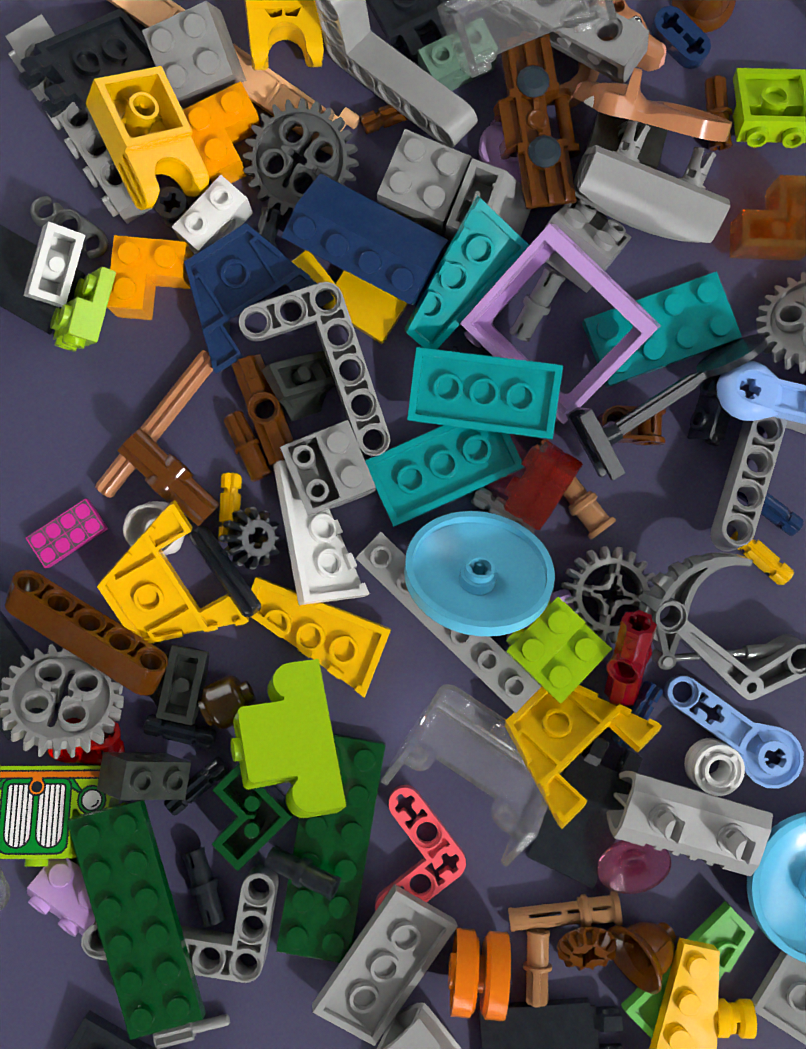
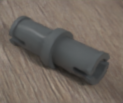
M544 267L543 273L533 291L524 297L523 303L525 305L509 330L513 336L517 333L518 336L516 338L524 342L531 340V336L543 315L547 316L551 310L549 305L562 282L566 279L561 273L556 275V270Z

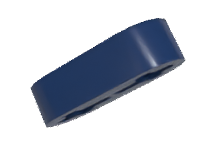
M666 6L658 11L651 27L652 36L666 46V51L684 68L694 69L701 66L711 49L708 36L679 8ZM670 21L675 24L674 28L670 27L667 30L662 27L663 23L667 24ZM695 45L699 47L698 53L693 52L689 54L686 51L688 47L692 48Z

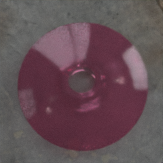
M620 840L603 852L598 861L597 871L601 882L608 889L623 894H636L656 887L667 877L671 869V857L667 849L659 851L649 844L641 846Z

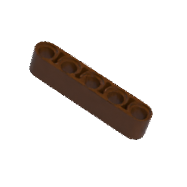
M20 570L13 575L5 601V608L12 616L132 692L145 696L156 692L168 665V658L164 652L40 573L32 570Z

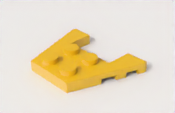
M175 500L169 503L97 585V588L122 625L149 643L183 637V634L202 630L209 632L218 630V627L231 624L238 626L249 622V617L242 616L228 594L199 608L161 548L192 531L191 524Z
M578 685L561 704L541 687L516 713L514 712L505 720L506 730L554 819L562 829L583 809L587 800L560 773L607 727L611 728L637 753L662 727V725L650 718L647 721L632 714L631 709L621 704L616 706L599 698L598 693L581 685Z

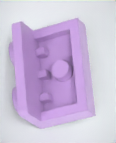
M69 858L50 859L48 866H44L27 887V895L31 897L28 903L44 915L50 911L61 919L58 925L71 936L76 937L78 933L83 936L87 928L93 925L96 920L81 869Z

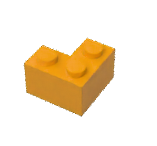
M240 81L183 109L193 131L191 137L206 166L211 183L220 175L230 183L247 176L244 173L241 159L233 145L256 134L251 128L252 125L261 127L257 111Z
M114 235L110 270L116 271L107 308L120 318L152 320L156 286L191 289L184 261L194 256L187 242Z

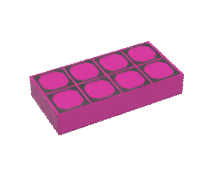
M84 499L26 537V540L44 568H50L108 530V527L91 501Z

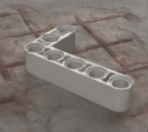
M315 0L325 46L332 60L439 143L453 148L477 123V115L467 102L370 30L366 0Z
M321 282L245 308L239 318L240 330L247 339L255 342L315 323L347 420L351 425L361 452L370 456H378L384 453L389 447L390 435L343 294L339 287L330 282ZM330 292L335 298L336 304L334 308L330 310L319 308L315 301L318 293ZM286 303H295L301 309V317L294 322L286 321L280 314L282 306ZM252 314L262 315L267 321L266 328L260 333H251L245 326L247 318ZM333 326L342 327L347 333L346 343L340 346L333 345L328 339V330ZM352 361L357 365L359 373L355 380L347 381L341 377L339 368L342 362ZM357 395L367 397L370 402V409L363 416L355 414L351 408V402ZM370 429L377 430L382 439L379 447L373 450H369L363 444V436Z
M776 417L756 421H743L711 528L710 537L716 548L729 552L748 544L753 539L785 428L806 434V424ZM757 426L764 428L767 433V439L758 434ZM747 458L757 464V472L749 469ZM737 491L745 494L748 499L747 506L740 504L737 499ZM727 525H731L737 530V541L728 536L726 531Z
M264 864L257 865L249 871L241 887L234 934L181 925L195 975L241 983L252 982L260 975L267 957L279 885L277 872L265 868ZM255 878L264 879L269 885V891H256L252 886V880ZM246 917H259L262 920L263 927L260 929L250 928L246 923ZM95 922L83 933L81 946L89 957L107 961L102 941L96 935L98 927ZM204 948H215L219 952L220 958L217 960L209 959L204 953ZM243 953L252 954L256 958L257 964L253 966L245 965L241 961L240 955Z

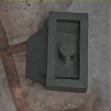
M324 350L268 364L262 370L269 386L278 401L284 405L291 421L320 413L327 392L335 385Z
M171 645V650L165 653L168 658V665L156 692L148 696L157 706L156 718L193 725L199 711L198 700L202 698V691L206 683L210 652Z

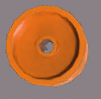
M456 928L448 970L450 1017L470 1018L475 1011L477 993H480V1011L484 1019L504 1021L508 1010L511 978V944L508 932L489 931L484 938L482 955H480L479 937L475 929Z

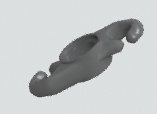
M49 196L39 197L32 203L30 214L34 223L40 228H43L48 222L61 226L65 220L75 219L78 222L76 232L85 235L81 252L84 253L86 251L85 241L94 236L99 239V246L95 250L88 251L87 257L90 259L99 258L107 251L109 242L105 232L83 218L76 211L64 209L61 204L55 202L52 204L53 214L47 218H42L39 214V209L43 205L51 204L52 199Z

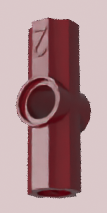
M638 610L624 614L613 656L607 664L609 674L604 693L608 696L609 703L616 706L619 704L633 706L639 693L645 667L652 656L651 645L657 624L653 622L651 614Z

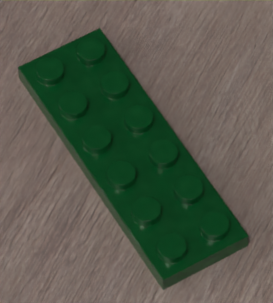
M333 734L346 807L337 813L310 818L299 817L293 855L301 859L307 857L313 860V865L341 877L340 886L333 899L328 900L326 897L304 886L298 888L292 885L291 879L288 880L276 952L340 963L352 946L386 743Z
M131 800L71 817L67 824L130 1040L203 1020L206 1014L145 800Z

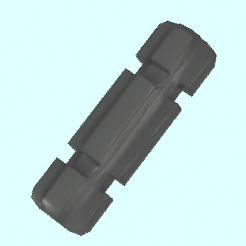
M483 487L477 489L471 500L472 505L482 511L486 509L488 513L511 519L534 533L538 526V519L528 513L526 515L522 514L521 509L499 496L493 497V493Z

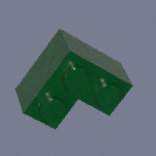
M239 763L213 789V792L237 817L217 836L212 845L239 871L292 818L293 814L287 807L286 798L274 785L254 789L244 788Z

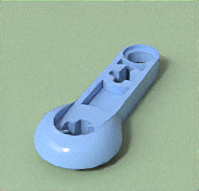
M748 361L740 367L720 375L717 382V397L721 406L731 416L744 421L776 417L806 424V385L779 379L765 365L756 361ZM745 384L749 385V391L755 393L750 398H746L745 391L740 390Z
M677 675L667 681L664 687L667 701L719 740L735 749L743 759L746 774L755 783L765 788L779 789L790 785L799 776L804 765V752L800 742L791 732L777 726L752 722L688 676ZM681 681L687 682L692 689L691 697L685 702H678L672 694L674 685ZM701 693L705 697L700 702L712 708L716 705L719 706L717 709V713L720 715L718 721L711 719L707 723L705 721L708 716L707 713L698 707L694 708L693 713L689 710L698 702ZM778 749L780 754H777V756L781 758L779 764L770 763L767 766L765 761L769 759L764 757L766 751L775 752Z

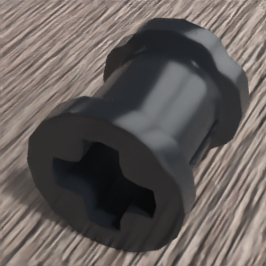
M176 187L161 189L154 204L158 214L171 229L190 208L185 195Z

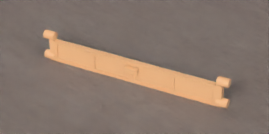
M107 0L117 8H122L127 15L146 28L185 11V9L172 0ZM233 44L246 81L242 82L253 103L273 117L272 105L275 104L282 112L286 111L285 104L288 99L295 108H298L300 99L304 98L309 109H311L315 102L314 99L269 68L254 71L252 69L251 55ZM322 106L321 114L326 110L324 106ZM347 107L342 110L339 116L345 121L342 130L346 125L355 129L361 120L359 115ZM334 114V117H333V120H332V121H334L335 119H337V118H339V117ZM303 127L292 129L300 136H303ZM318 132L313 134L312 142L319 137ZM325 146L320 149L333 156L332 147Z

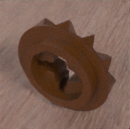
M581 927L572 930L562 936L557 944L559 959L564 961L566 967L576 966L578 971L584 968L594 970V967L598 965L605 967L608 960L616 958L617 944L615 937L607 930L597 927Z

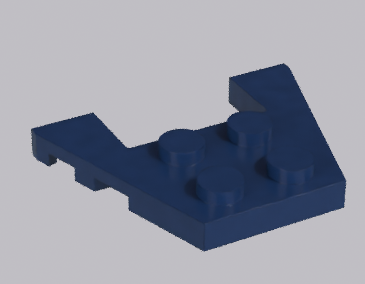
M244 223L184 261L214 372L218 374L243 358L240 350L225 329V323L240 315L245 308L257 304L284 286H287L290 292H294L318 284L310 278L311 276L301 268H298L247 223ZM326 291L318 293L315 297L319 308L334 300L332 294Z

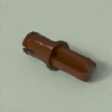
M717 75L707 78L704 83L707 112L729 120V116L733 112L731 108H728L725 77ZM731 132L729 133L728 140L725 142L709 140V150L716 151L717 146H719V151L731 148L733 146Z
M235 411L224 418V423L236 446L234 452L236 455H240L251 482L261 480L272 474L273 472L269 468L259 447L261 441L260 439H255L242 411Z

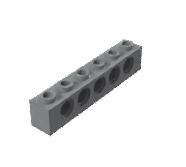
M468 0L532 36L549 34L552 47L617 83L625 84L633 69L636 68L648 49L649 30L638 20L633 18L627 19L614 12L604 2L597 3L593 0ZM544 5H553V6L548 7V8H543V7H542V6H544ZM582 21L580 24H572L571 22ZM604 37L614 38L610 41L601 40Z
M42 14L5 36L14 49L8 54L21 73L25 71L20 65L21 59L34 56L35 44L56 36ZM47 77L38 86L31 89L39 102L43 99L49 100L44 92L45 88L53 84ZM72 102L58 116L51 118L48 115L57 130L64 127L69 137L64 139L74 157L76 159L81 156L84 158L88 166L83 168V171L94 188L99 185L102 186L107 195L101 199L113 217L120 214L126 224H129L152 209H137L123 182L119 185H112L113 180L120 174L107 149L103 154L94 156L98 148L106 145L87 107L80 110ZM88 118L84 125L76 126L80 119Z
M382 532L356 557L382 585L515 713L541 687L491 637L459 633L440 625L427 616L413 601L407 589L404 577L406 555Z

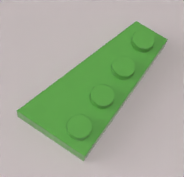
M724 901L687 939L712 944L720 951V980L724 972L731 971L753 936L754 930ZM671 966L662 975V987L659 993L650 994L638 987L621 1004L624 1011L651 1039Z

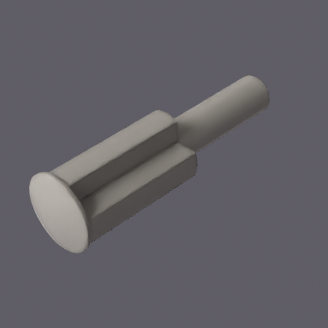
M228 1014L154 1033L155 1047L160 1049L195 1040L196 1033L228 1026L230 1024V1017Z

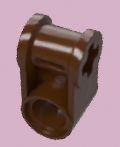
M612 406L601 413L597 420L602 427L607 423L608 416H614L619 419L638 406ZM666 408L624 434L623 439L617 443H633L644 446L665 444V437L662 436V415L666 414Z

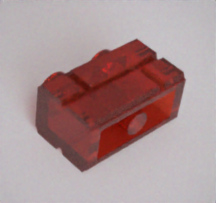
M545 441L539 449L534 446L530 449L521 464L527 468L521 479L515 475L504 491V494L509 497L503 506L504 510L517 518H521L523 522L535 530H541L583 466L581 461L568 453H564L562 449L549 441Z

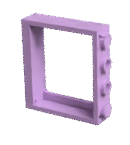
M549 223L460 324L467 330L464 333L467 339L477 347L483 346L493 357L529 361L494 327L493 320L551 255L557 251L633 325V328L570 393L564 394L561 391L559 392L555 422L560 420L564 424L568 421L566 414L577 407H581L661 325L556 224Z

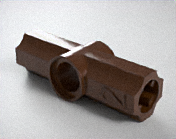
M250 355L239 359L231 365L247 404L248 414L253 420L269 465L273 466L276 462L285 460L280 447L294 442V439L284 416L282 405L276 398L262 372L266 367L262 355ZM262 402H272L275 406L273 415L267 419L259 418L257 416V407Z
M141 428L133 433L117 450L146 477L145 481L155 492L166 501L175 500L182 512L197 526L220 505L193 478V473L171 453L167 454Z

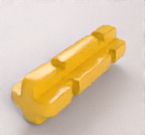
M223 473L221 476V488L224 491L220 493L219 522L233 521L232 513L240 510L241 494L238 493V489H241L242 477L238 473ZM223 525L219 527L218 538L228 533Z
M737 530L730 537L735 541L738 539ZM752 539L748 544L738 548V550L743 549V554L747 558L752 559L753 563L764 573L769 572V577L778 585L786 584L794 575L793 569L785 562L783 564L780 563V558L759 539L757 541Z

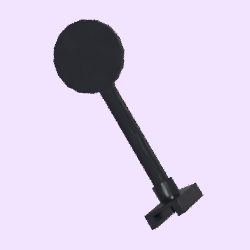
M762 334L749 335L713 351L698 363L696 367L697 372L684 376L615 422L609 421L601 427L593 410L577 407L566 414L597 475L603 477L608 474L610 480L614 481L625 474L612 448L614 444L623 439L624 434L694 390L706 378L731 371L755 358L767 347L765 336Z

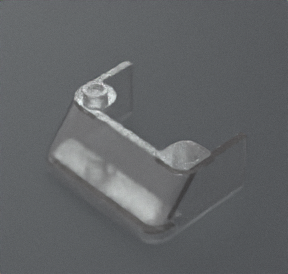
M449 0L437 7L441 22L461 70L472 78L492 68L491 62L497 58V54L562 27L573 28L574 33H579L596 25L595 20L598 18L607 21L617 18L613 0Z
M450 684L442 685L399 747L381 782L387 786L403 764L416 771H425L431 767L435 759L495 799L491 807L492 818L499 828L511 835L501 863L507 867L537 837L548 805L505 728L506 719L460 688Z

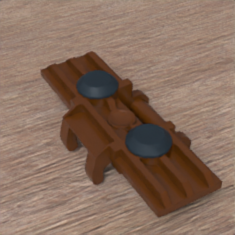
M549 34L499 40L508 96L498 100L493 108L495 122L502 123L504 140L499 146L501 159L506 160L510 158V154L517 152L526 209L575 203L576 195L570 158L580 154V146L578 143H575L569 107L571 91L569 88H560L559 82H557ZM555 105L560 139L555 140L551 137L547 106Z

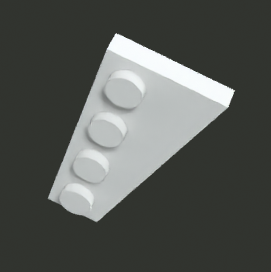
M286 461L276 462L273 466L298 604L322 603L369 595L366 584H361L355 570L357 563L352 552L348 553L340 534L343 531L338 519H333L330 509L307 515Z

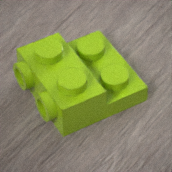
M736 68L733 77L736 98L733 122L736 142H747L750 147H761L767 142L782 143L786 148H795L802 143H806V69Z
M100 267L92 273H88L85 279H79L74 299L64 304L61 309L56 308L50 328L55 330L53 337L55 346L69 351H76L77 348L84 349L85 346L98 342L116 271Z
M557 597L553 602L549 600L543 613L527 629L523 628L509 636L506 642L511 646L506 653L561 704L612 648L585 624L586 622L563 600Z

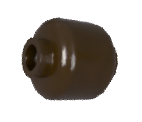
M227 675L205 686L202 691V698L198 700V704L209 726L215 724L220 729H227L233 726V719L239 708L250 706L251 702L256 700V697L247 680L241 683L236 676Z

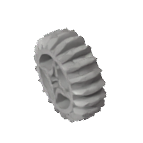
M603 546L600 547V558H598L593 550L586 552L588 564L582 558H576L574 562L580 571L567 569L565 574L574 579L573 584L569 582L561 583V588L571 590V597L565 599V602H573L575 608L572 610L586 622L585 624L593 632L597 631V635L604 642L609 633L611 643L616 644L621 622L610 625L611 617L615 616L617 608L623 604L633 605L634 609L632 612L638 611L641 602L638 598L642 591H650L652 587H648L647 582L651 581L655 574H642V571L648 565L646 561H640L635 566L633 565L636 553L629 552L623 560L622 547H615L611 557L608 547ZM610 565L609 571L605 574L600 585L584 584L588 575L596 568ZM620 569L624 570L633 580L636 595L627 592L623 588ZM613 586L612 592H617V596L625 597V599L610 600L606 604L605 601L607 599L602 598L601 594H596L593 591L609 590ZM582 595L593 598L598 605L597 614L600 615L599 622L592 619L585 610Z

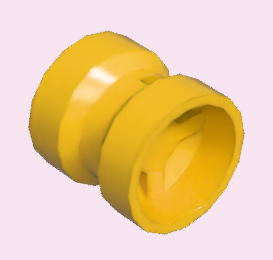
M718 998L717 1038H729L731 1034H737L740 1038L755 1039L757 1017L752 1000L737 999L735 1002H727L725 998Z

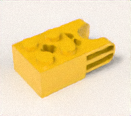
M244 0L251 62L254 71L268 69L269 50L272 45L282 40L292 41L302 49L306 66L322 67L324 53L323 38L315 0Z
M162 66L94 79L85 104L137 209L146 210L153 208L160 192L155 177L158 174L167 175L174 179L187 196L195 197L202 195L208 189L209 174L191 137L193 131Z

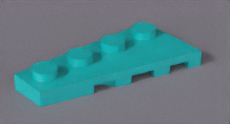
M478 195L404 327L406 333L423 348L437 350L530 246Z

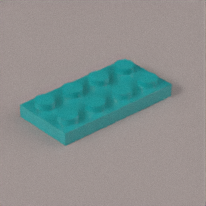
M717 271L636 300L661 326L605 382L606 388L742 338ZM616 308L586 318L582 322L597 364L633 328V325Z
M416 347L407 420L553 439L563 365Z
M443 425L365 461L393 527L525 468L510 434Z

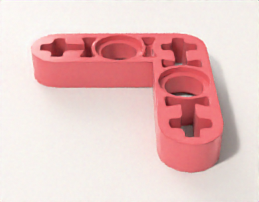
M400 785L394 788L389 797V810L424 858L378 894L375 902V911L394 884L399 887L403 886L404 890L428 902L459 878L466 867V858L462 848L420 793L410 785ZM400 794L405 798L410 795L414 797L411 801V806L417 815L421 809L426 812L417 816L411 825H408L406 822L412 819L408 810L404 807L400 810L396 808L399 801L397 796ZM424 822L433 823L438 830L437 836L431 841L421 840L416 834L420 824ZM447 853L450 857L456 854L458 856L455 859L456 868L452 869L448 865L439 871V876L443 879L437 881L434 872L428 865L432 863L436 870L443 863V854ZM417 874H424L431 881L430 888L424 893H417L410 886L411 879Z

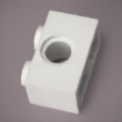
M220 175L172 228L180 241L187 242L192 252L197 254L243 225L253 214L248 198Z
M51 222L46 223L41 231L23 296L57 307H62L66 304L85 235Z

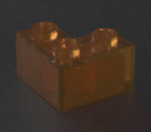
M779 175L766 190L765 210L743 209L730 223V258L800 261L806 256V176Z

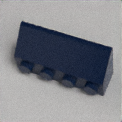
M321 173L297 202L281 236L402 301L415 306L448 242L442 236Z

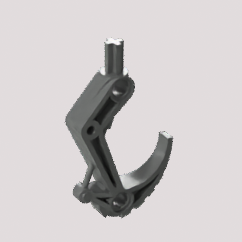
M711 552L704 555L689 556L682 563L677 561L668 566L666 574L659 572L651 580L654 584L650 591H642L638 598L641 601L638 610L651 614L653 622L657 624L653 638L655 649L652 652V660L657 666L668 670L675 666L676 661L702 660L727 686L747 700L757 699L805 676L806 641L792 634H783L766 644L744 645L742 649L725 650L687 620L693 597L698 587L710 574L727 566L741 565L751 567L753 560L738 554ZM670 606L668 615L660 619L661 611L665 607ZM681 640L693 653L675 654L679 641ZM797 650L796 655L791 659L792 654ZM741 656L744 657V658L741 659V660H737V659L735 658V657H741Z

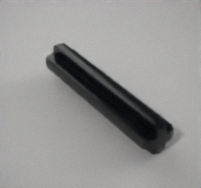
M198 526L190 533V540L242 616L252 617L261 609V603L235 565L232 564L230 558L222 553L223 548L210 529L206 526Z

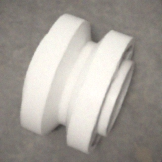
M715 738L701 739L689 748L685 757L684 764L687 776L694 784L708 794L714 796L728 795L740 786L744 778L745 766L742 757L735 749L721 740ZM719 760L718 769L709 774L710 765L714 761Z

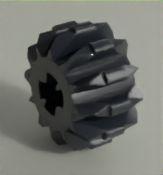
M248 507L244 512L242 510L234 511L232 513L233 521L228 520L222 523L228 531L226 535H221L218 538L220 541L227 542L228 544L222 553L225 556L233 555L232 564L235 566H242L244 564L246 569H256L258 564L260 566L270 564L269 555L276 556L280 553L274 546L275 542L283 539V537L274 533L280 523L277 521L269 522L270 513L267 511H260L258 513L255 507ZM249 534H253V542H249Z

